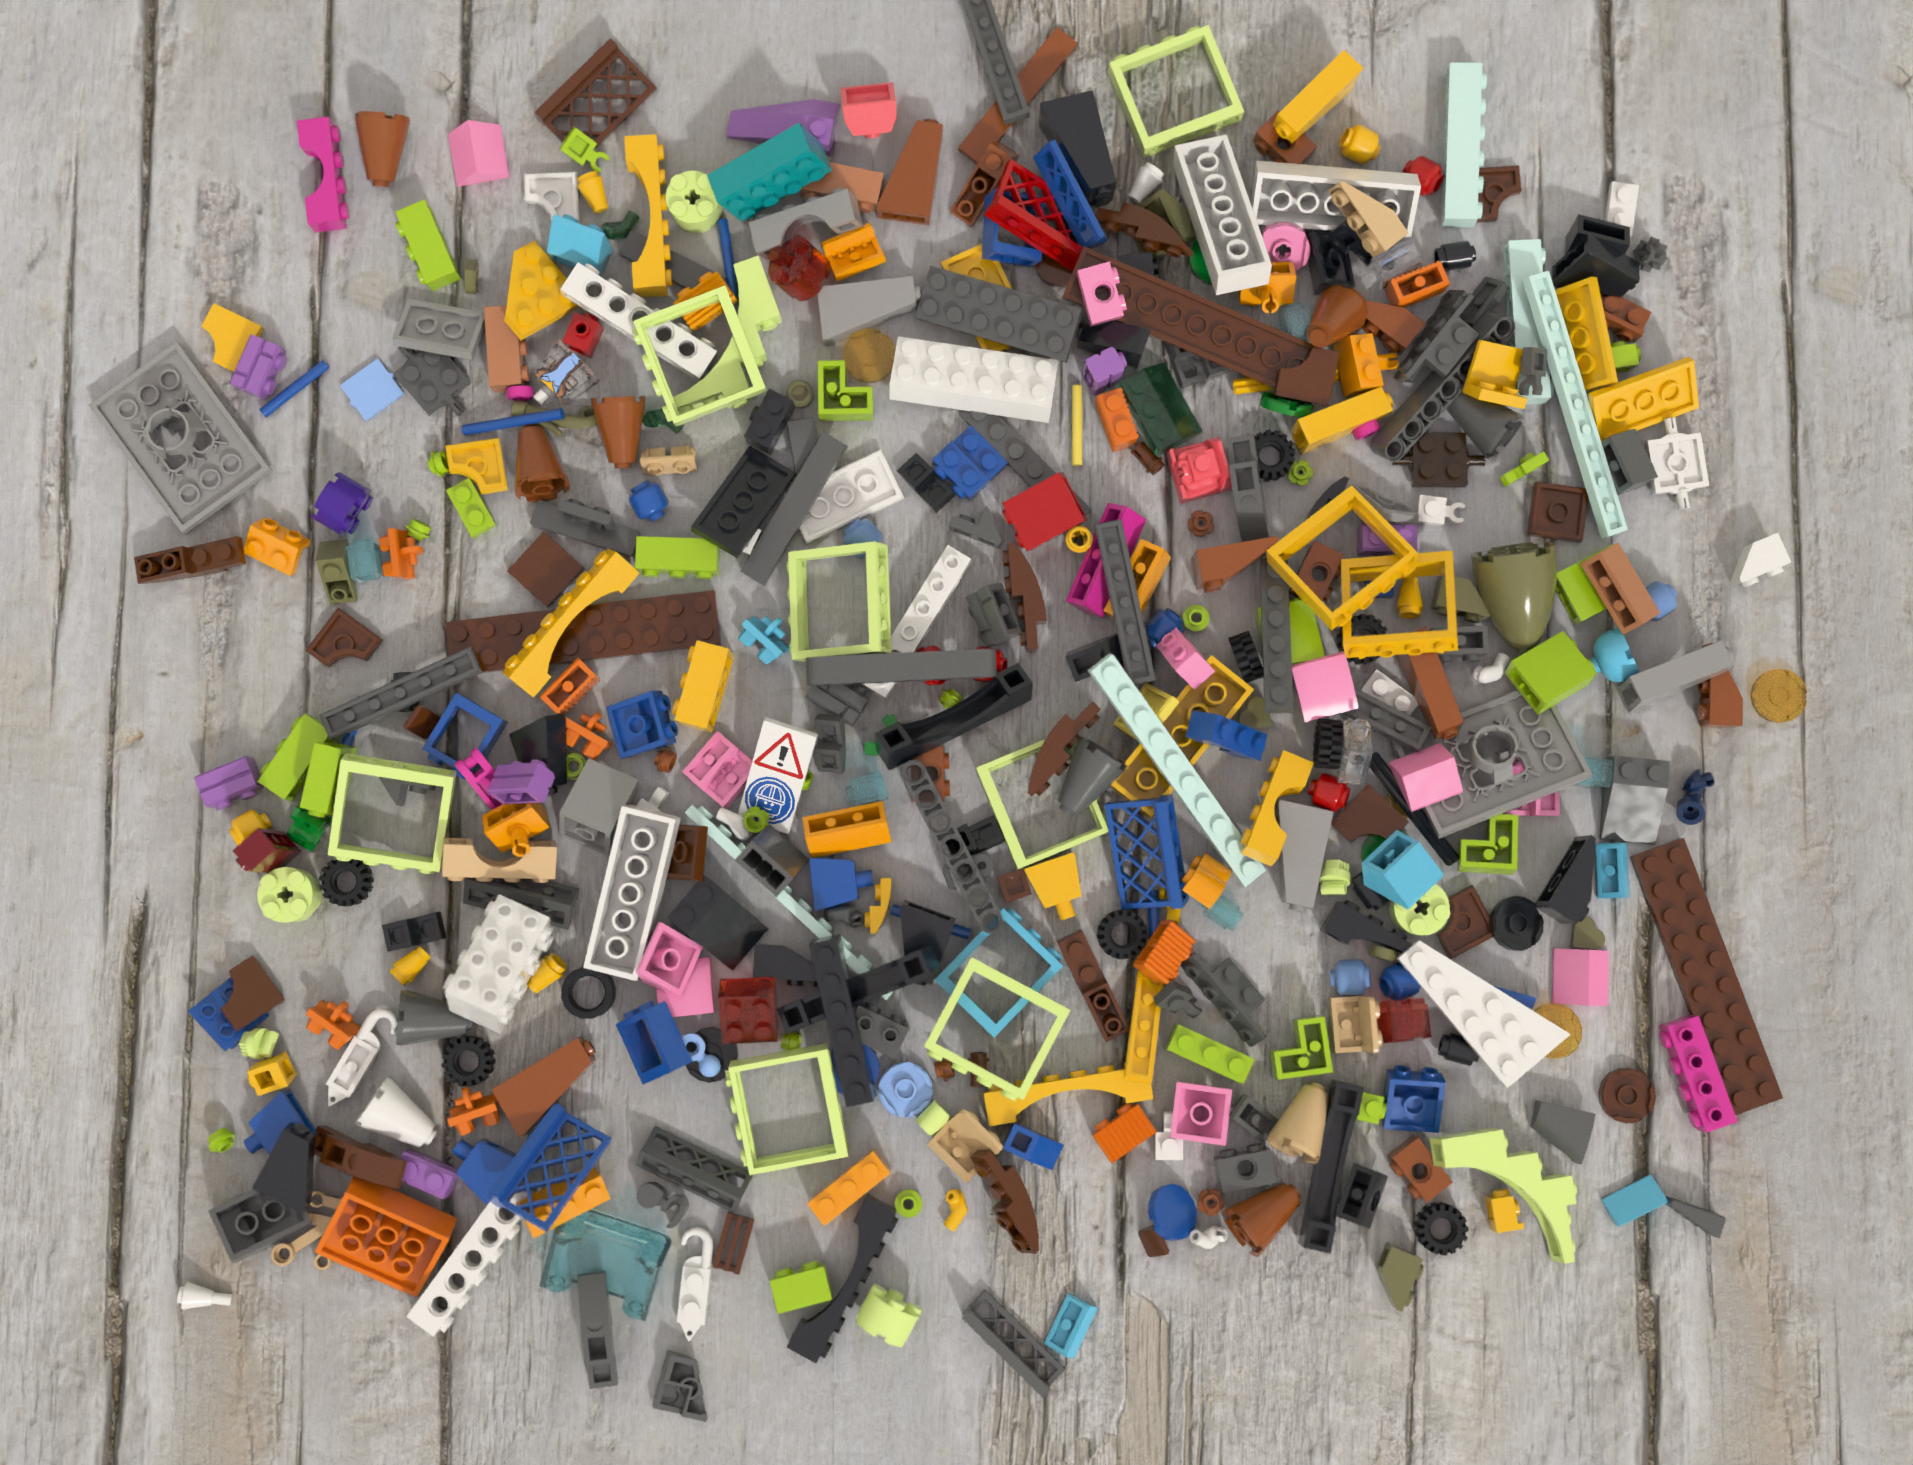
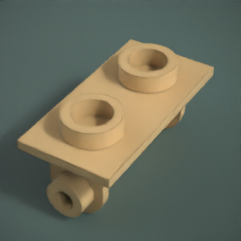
M690 445L671 447V455L666 456V448H646V451H641L640 458L644 476H659L661 474L697 472L695 461L696 449L695 447L690 448Z

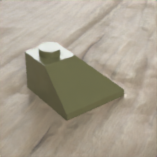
M1160 189L1138 205L1166 221L1188 245L1197 239L1188 210L1164 189ZM1133 238L1139 253L1149 252L1142 247L1143 244L1137 238ZM1158 250L1157 253H1152V258H1157L1158 260L1168 254L1165 251Z

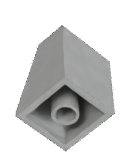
M588 758L559 812V835L610 856L621 807L633 804L638 792L639 779L627 771L620 772L603 761H594Z

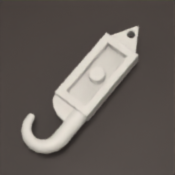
M376 1009L366 1017L326 1083L328 1085L329 1107L347 1097H353L381 1050L379 1038L371 1031L378 1019H389L392 1026L390 1033H396L398 1020L392 1011Z
M699 1227L690 1228L683 1234L681 1239V1245H685L687 1239L693 1235L699 1236L703 1241L702 1254L688 1258L682 1270L677 1322L681 1324L688 1341L692 1339L700 1326L706 1323L712 1269L713 1238L708 1231Z

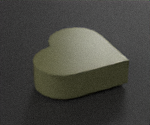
M467 259L464 269L465 294L475 295L478 288L479 262Z
M1254 697L1249 700L1246 709L1239 714L1238 723L1253 729L1271 727L1270 713H1264V698Z
M1585 917L1583 921H1578L1577 924L1572 925L1570 947L1595 950L1604 945L1605 935L1601 930L1596 929L1595 923L1591 918Z

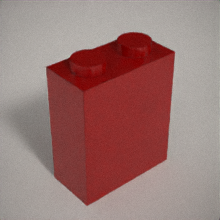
M1058 472L1002 503L1005 508L1002 510L1004 518L1009 525L1013 523L1017 531L1014 534L1017 543L1021 548L1025 547L1027 551H1031L1069 531L1071 528L1088 521L1064 472Z

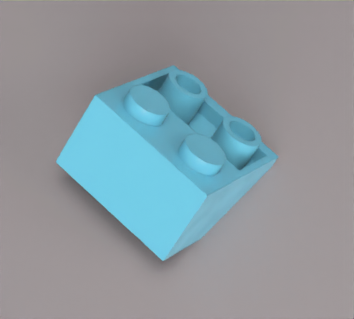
M554 214L547 253L551 260L574 268L577 262L583 266L587 263L600 272L599 276L602 277L613 251L608 238L603 233L604 230L593 224H588V227L579 224L576 218L566 214L563 217Z
M1398 830L1362 862L1364 885L1407 910L1443 877V872L1420 842Z

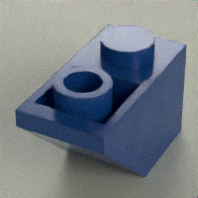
M1016 1121L1012 1123L1002 1146L1004 1150L1018 1157L1052 1170L1064 1144Z

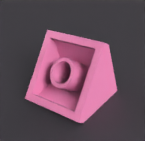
M467 120L448 134L457 187L510 177L500 125Z
M1440 743L1389 762L1391 771L1411 812L1463 793L1455 758Z
M658 922L636 970V974L643 984L681 997L703 947L662 922Z
M1553 948L1552 1003L1608 1006L1609 951Z
M1177 1082L1170 1138L1226 1146L1232 1089L1208 1084Z

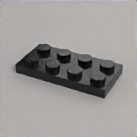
M749 446L694 521L691 531L738 558L795 478V472Z

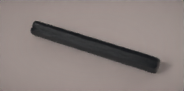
M1378 752L1372 753L1370 764V758L1367 759L1368 762L1366 764L1369 765V768L1442 861L1447 866L1457 862L1459 855L1445 837L1438 839L1422 808L1413 812L1410 811L1391 768Z

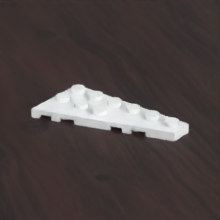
M1419 940L1397 957L1398 961L1506 1088L1511 1086L1571 1035Z

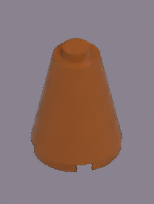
M375 111L355 113L366 178L368 181H372V186L389 188V183L395 182L410 126V118L399 114H394L393 117L385 115V112Z
M1332 285L1322 291L1316 300L1307 328V338L1312 345L1324 348L1360 331L1365 324L1367 304L1357 290L1341 287L1342 285Z
M635 396L602 398V403H597V398H591V405L609 463H614V468H631L630 462H636L646 403L645 396H640L639 402H635Z
M537 424L525 425L518 432L515 474L516 497L521 499V496H524L527 502L556 499L558 492L563 490L565 494L569 490V479L545 429Z
M1282 1182L1227 1207L1222 1211V1215H1228L1225 1223L1235 1239L1242 1247L1248 1244L1252 1248L1249 1253L1254 1257H1258L1265 1251L1300 1206L1299 1198L1301 1195L1294 1185H1287Z

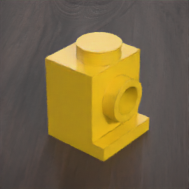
M286 1051L255 1062L247 1071L249 1084L255 1089L258 1096L289 1086L297 1076Z
M1508 1188L1492 1190L1493 1195L1485 1196L1491 1230L1500 1233L1525 1229L1524 1223L1517 1220V1216L1520 1215L1518 1201L1510 1195Z

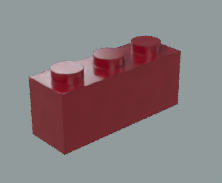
M257 828L232 850L238 857L236 862L243 870L269 873L274 869L285 867L302 852L284 831Z

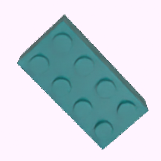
M797 123L708 174L707 177L717 203L742 222L753 218L761 210L776 205L779 200L786 196L799 192L802 187L809 183L822 179L832 169L822 144L804 126Z

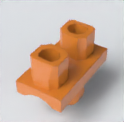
M387 529L388 534L379 538L380 549L382 552H390L391 561H386L382 564L383 575L408 580L416 578L414 565H417V556L424 554V548L422 546H415L414 537H410L407 534L409 530Z
M596 712L590 717L583 713L580 721L587 724L586 728L566 717V744L574 748L580 736L585 737L589 741L581 753L595 761L604 749L609 751L612 745L609 741L593 733L595 729L601 733H604L607 729V726L600 723L602 714Z
M321 1000L315 1007L309 1008L306 1013L309 1017L306 1028L318 1035L324 1029L332 1033L328 1043L336 1050H339L353 1039L361 1027L353 1022V1016L346 1012L350 1006L346 1001L337 1005L332 1001L326 1003L324 1000Z
M470 1087L462 1088L463 1097L454 1100L456 1107L450 1108V1117L447 1118L449 1126H455L460 1135L463 1136L475 1130L476 1125L473 1119L481 1116L485 1126L488 1127L499 1123V1102L494 1094L483 1096L481 1090L473 1093Z

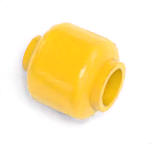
M1360 124L1354 125L1352 128L1348 127L1339 141L1342 155L1360 165L1366 164L1370 159L1374 160L1381 149V145L1378 144V134Z
M251 809L231 821L232 828L228 831L236 844L239 845L257 828L269 829L272 827V824L265 813L259 815L256 810Z

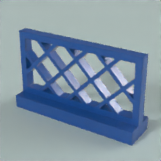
M1173 794L1162 795L1160 798L1106 802L1104 805L1121 910L1172 906V909L1183 908L1189 901V896L1182 890L1185 883L1181 880L1185 875ZM1153 806L1155 817L1151 823L1138 814L1141 807ZM1122 808L1131 815L1124 825L1114 818L1113 809ZM1133 818L1146 827L1140 837H1137L1126 828ZM1148 830L1158 837L1159 844L1155 849L1141 840ZM1122 832L1135 842L1128 852L1118 843V837ZM1137 844L1150 854L1144 863H1141L1130 854ZM1152 857H1155L1162 863L1163 871L1159 876L1146 867ZM1126 858L1139 868L1132 878L1122 868ZM1141 871L1154 880L1148 890L1135 881ZM1156 883L1166 889L1168 899H1158L1150 893ZM1130 885L1143 894L1139 901H1128L1126 890Z
M554 1103L488 1192L492 1204L500 1209L504 1207L543 1231L548 1232L611 1143V1137L565 1112L564 1107ZM568 1122L577 1127L578 1135L562 1138L560 1131ZM595 1137L602 1141L597 1149L585 1152L583 1140ZM580 1141L581 1153L565 1156L563 1144ZM560 1145L562 1157L545 1161L544 1153L546 1150ZM583 1159V1169L580 1172L568 1174L566 1162ZM563 1163L565 1175L549 1179L547 1167ZM543 1168L545 1180L529 1184L528 1175L530 1172ZM567 1181L568 1190L565 1194L552 1197L550 1185ZM547 1186L549 1198L532 1202L530 1190ZM527 1191L529 1203L516 1206L510 1202L515 1193ZM550 1204L551 1213L545 1222L535 1217L533 1208Z

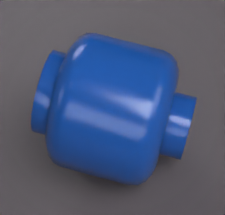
M647 480L630 490L632 494L628 497V501L639 519L649 518L652 522L665 515L663 509L668 506L669 501L657 482L651 483Z
M1168 607L1166 610L1157 609L1144 625L1149 639L1155 648H1157L1156 645L1162 638L1176 627L1184 633V626L1182 625L1184 620Z
M1400 962L1383 969L1381 977H1379L1381 992L1384 996L1394 1001L1414 996L1420 990L1418 983Z

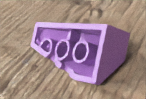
M812 99L733 110L730 114L726 137L762 144L795 124L800 123L822 144L826 156H831L840 104Z

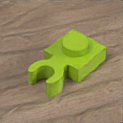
M572 127L559 147L560 151L582 166L587 160L590 168L599 173L602 170L596 166V159L599 157L606 161L610 159L606 153L594 151L593 149L597 143L576 127Z
M1544 451L1536 456L1534 452H1531L1519 460L1521 465L1505 473L1499 479L1505 488L1543 466L1549 459Z

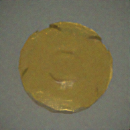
M863 329L854 333L845 344L843 360H845L848 373L856 380L864 383H876L885 379L892 372L896 349L892 340L884 333H881V331Z
M1785 669L1769 670L1760 675L1752 685L1750 694L1752 706L1757 714L1766 721L1774 723L1792 721L1806 707L1807 689L1802 679L1794 672Z
M1545 1004L1534 1010L1537 1014L1571 1034L1545 1056L1546 1058L1561 1059L1569 1056L1578 1048L1582 1039V1026L1578 1016L1571 1009L1561 1004Z

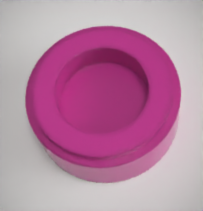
M511 386L506 388V397L510 401H515L516 399L528 401L534 398V391L531 386Z
M1375 419L1355 428L1352 434L1355 440L1360 441L1377 433L1380 430V426Z

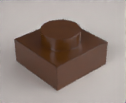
M1024 869L997 877L1005 903L1032 895Z

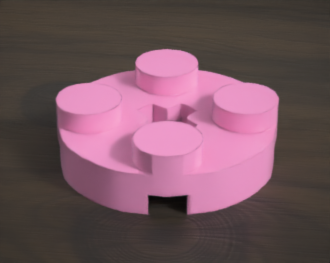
M1280 222L1268 225L1263 229L1261 235L1271 262H1293L1295 271L1306 265L1310 256V244L1303 228L1292 223ZM1281 244H1286L1290 251H1285L1283 256L1279 255V251L1276 248L1280 247Z

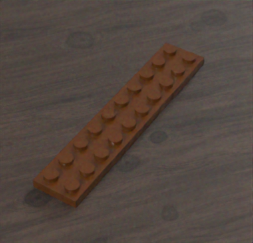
M1085 246L1081 251L1062 297L1085 308L1076 275L1077 271L1110 261L1111 268L1116 267L1120 283L1116 284L1118 295L1123 294L1127 310L1123 311L1124 316L1115 321L1150 329L1149 335L1274 389H1276L1279 370L1281 368H1294L1300 365L1308 357L1311 348L1315 347L1307 341ZM1101 286L1096 288L1095 295L1099 300L1105 301L1109 299L1110 292L1106 287Z
M711 590L588 605L576 615L563 631L555 645L549 665L572 663L577 658L582 661L690 649L691 646L695 647L697 640L713 645H721L716 592ZM556 609L445 622L448 655L450 656L471 646L483 673L504 671L507 660L521 651L525 639L529 635L535 634L541 627L540 623L547 614L553 613Z
M1680 838L1630 856L1690 1015H1697L1700 1018L1735 1115L1782 1099V1093L1685 839Z

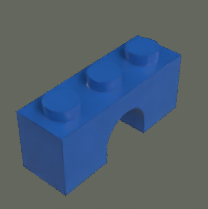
M1192 710L1186 737L1202 744L1220 747L1219 751L1235 757L1261 761L1267 734L1219 714Z

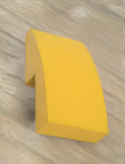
M880 878V884H875L876 901L881 900V906H870V912H865V928H870V934H876L885 919L891 898L892 878Z

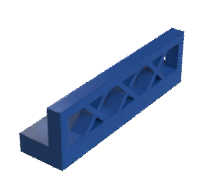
M1056 140L1049 141L1033 159L1077 243L1082 247L1085 246L1090 249L1101 246L1107 241L1105 234Z

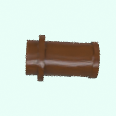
M1144 441L1137 444L1130 452L1146 468L1145 472L1147 474L1151 473L1154 476L1165 465L1162 462V457L1158 458L1145 445Z
M971 1052L968 1060L987 1070V1062L990 1061V1058H987L986 1052ZM970 1072V1087H987L976 1081L978 1076Z

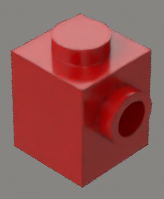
M585 312L583 315L574 313L562 341L565 347L592 358L604 331L602 325L598 322L599 319Z

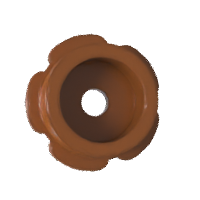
M1195 511L1188 520V528L1198 537L1210 534L1214 528L1212 523L1213 517L1209 512ZM1199 521H1203L1204 524L1200 526Z
M666 747L665 751L659 750L655 757L654 765L657 766L658 772L670 773L674 768L677 753L670 751V747Z
M944 1057L942 1061L934 1062L937 1078L943 1077V1080L948 1082L947 1079L955 1077V1071L951 1067L953 1062Z
M1215 1188L1202 1190L1198 1195L1199 1200L1197 1201L1199 1210L1205 1212L1208 1216L1217 1215L1218 1211L1222 1210L1225 1204L1224 1199L1221 1197V1192ZM1210 1199L1213 1200V1204L1211 1205L1208 1204V1201Z

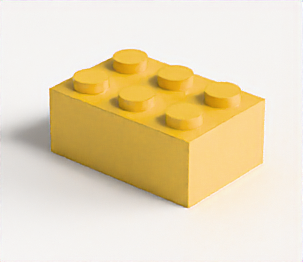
M698 640L695 647H690L687 662H690L688 673H683L680 681V688L683 689L680 699L675 700L672 715H676L675 721L679 724L713 733L734 659V654L728 648Z

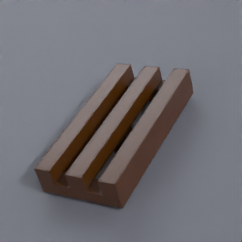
M731 1212L727 1213L713 1268H720L727 1272L731 1271L734 1274H740L755 1219ZM732 1219L737 1220L725 1263L720 1262ZM742 1222L747 1223L737 1263L734 1266L731 1265Z

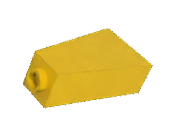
M1343 50L1278 113L1273 123L1278 135L1293 143L1351 92L1363 67Z
M1381 386L1298 419L1290 430V434L1300 455L1302 456L1351 434L1355 428L1375 419L1380 421L1388 417L1393 411L1392 398L1388 392H1384Z

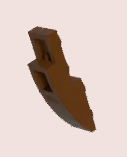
M1124 202L1121 212L1098 207L1095 217L1103 225L1102 229L1113 234L1121 231L1130 237L1137 238L1143 244L1142 247L1152 253H1157L1160 250L1176 258H1180L1181 255L1192 257L1194 252L1188 243L1166 221L1153 212Z
M238 536L192 547H175L134 557L138 584L210 575L228 571V568L246 564L242 537Z
M1008 542L1007 550H1002L1003 566H1009V577H1005L1006 593H1011V600L1022 599V603H1017L1018 618L1024 619V629L1021 630L1022 633L1020 634L1021 646H1026V652H1037L1036 625L1046 624L1047 621L1042 592L1037 578L1023 553L1014 542Z
M1094 702L1074 721L1065 714L1045 739L1037 754L1029 778L1027 793L1031 797L1035 793L1038 796L1042 795L1051 785L1047 782L1054 773L1059 777L1069 767L1070 764L1066 761L1070 756L1063 748L1067 746L1070 749L1081 738L1077 733L1084 726L1090 729L1100 717L1097 713L1101 709Z
M1080 929L1057 940L1056 942L1065 958L1066 964L1105 1042L1130 1031L1083 931Z
M326 1125L317 1126L314 1154L321 1157V1163L369 1182L395 1189L401 1188L407 1165L406 1160L371 1143H360Z
M991 1150L975 1151L970 1156L975 1164L974 1169L989 1185L991 1195L999 1201L992 1208L997 1216L998 1224L1007 1230L1012 1238V1245L1019 1252L1036 1254L1039 1251L1037 1221L1029 1194L1014 1165H1001Z

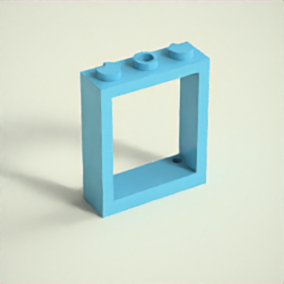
M1003 908L1000 911L1003 920L1051 965L1030 987L1039 992L1063 967L1059 962L1062 957L1051 946L1046 950L1039 943L1043 938L1031 927L1026 930L1020 924L1023 919L1012 908L1008 912ZM995 916L985 928H996L999 922L998 917ZM981 930L935 978V981L949 995L952 994L956 986L949 976L990 935L989 933ZM962 992L957 1002L995 1038L1029 1000L1020 997L997 1023L964 992Z

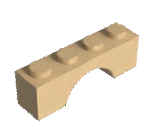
M443 838L442 877H448V880L463 881L465 877L476 878L477 881L489 882L493 878H504V881L507 882L532 879L533 882L546 883L549 879H555L557 845L555 840H528L530 852L526 854L525 848H523L525 856H514L506 860H492L483 856L476 849L472 838Z

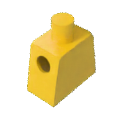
M1074 852L1024 869L1025 875L1044 909L1055 905L1060 921L1076 916L1071 900L1081 896V889Z

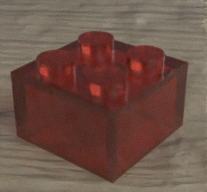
M776 977L720 979L718 1006L722 1044L778 1042L779 1014L777 1012Z

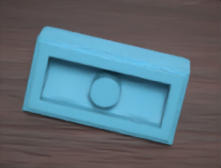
M1627 843L1595 844L1597 898H1629Z
M1650 1174L1601 1199L1613 1224L1617 1226H1622L1668 1202Z
M1067 1293L1044 1344L1065 1357L1074 1358L1095 1316L1097 1307Z

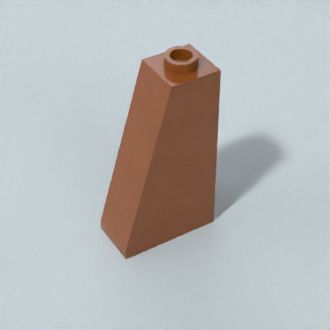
M933 119L916 121L877 204V218L930 225L943 139V124Z
M1425 626L1412 632H1426L1429 630ZM1437 652L1422 653L1415 656L1409 654L1395 655L1427 724L1432 727L1430 731L1434 740L1441 737L1446 740L1458 735L1464 721Z
M583 1036L576 1038L491 1089L519 1138L529 1133L546 1115L552 1105L557 1103L596 1061L594 1057L596 1050L589 1039L584 1040Z

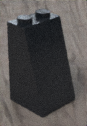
M1093 90L1041 102L1039 127L1048 142L1056 140L1089 205L1102 207L1109 204L1113 200L1116 178Z

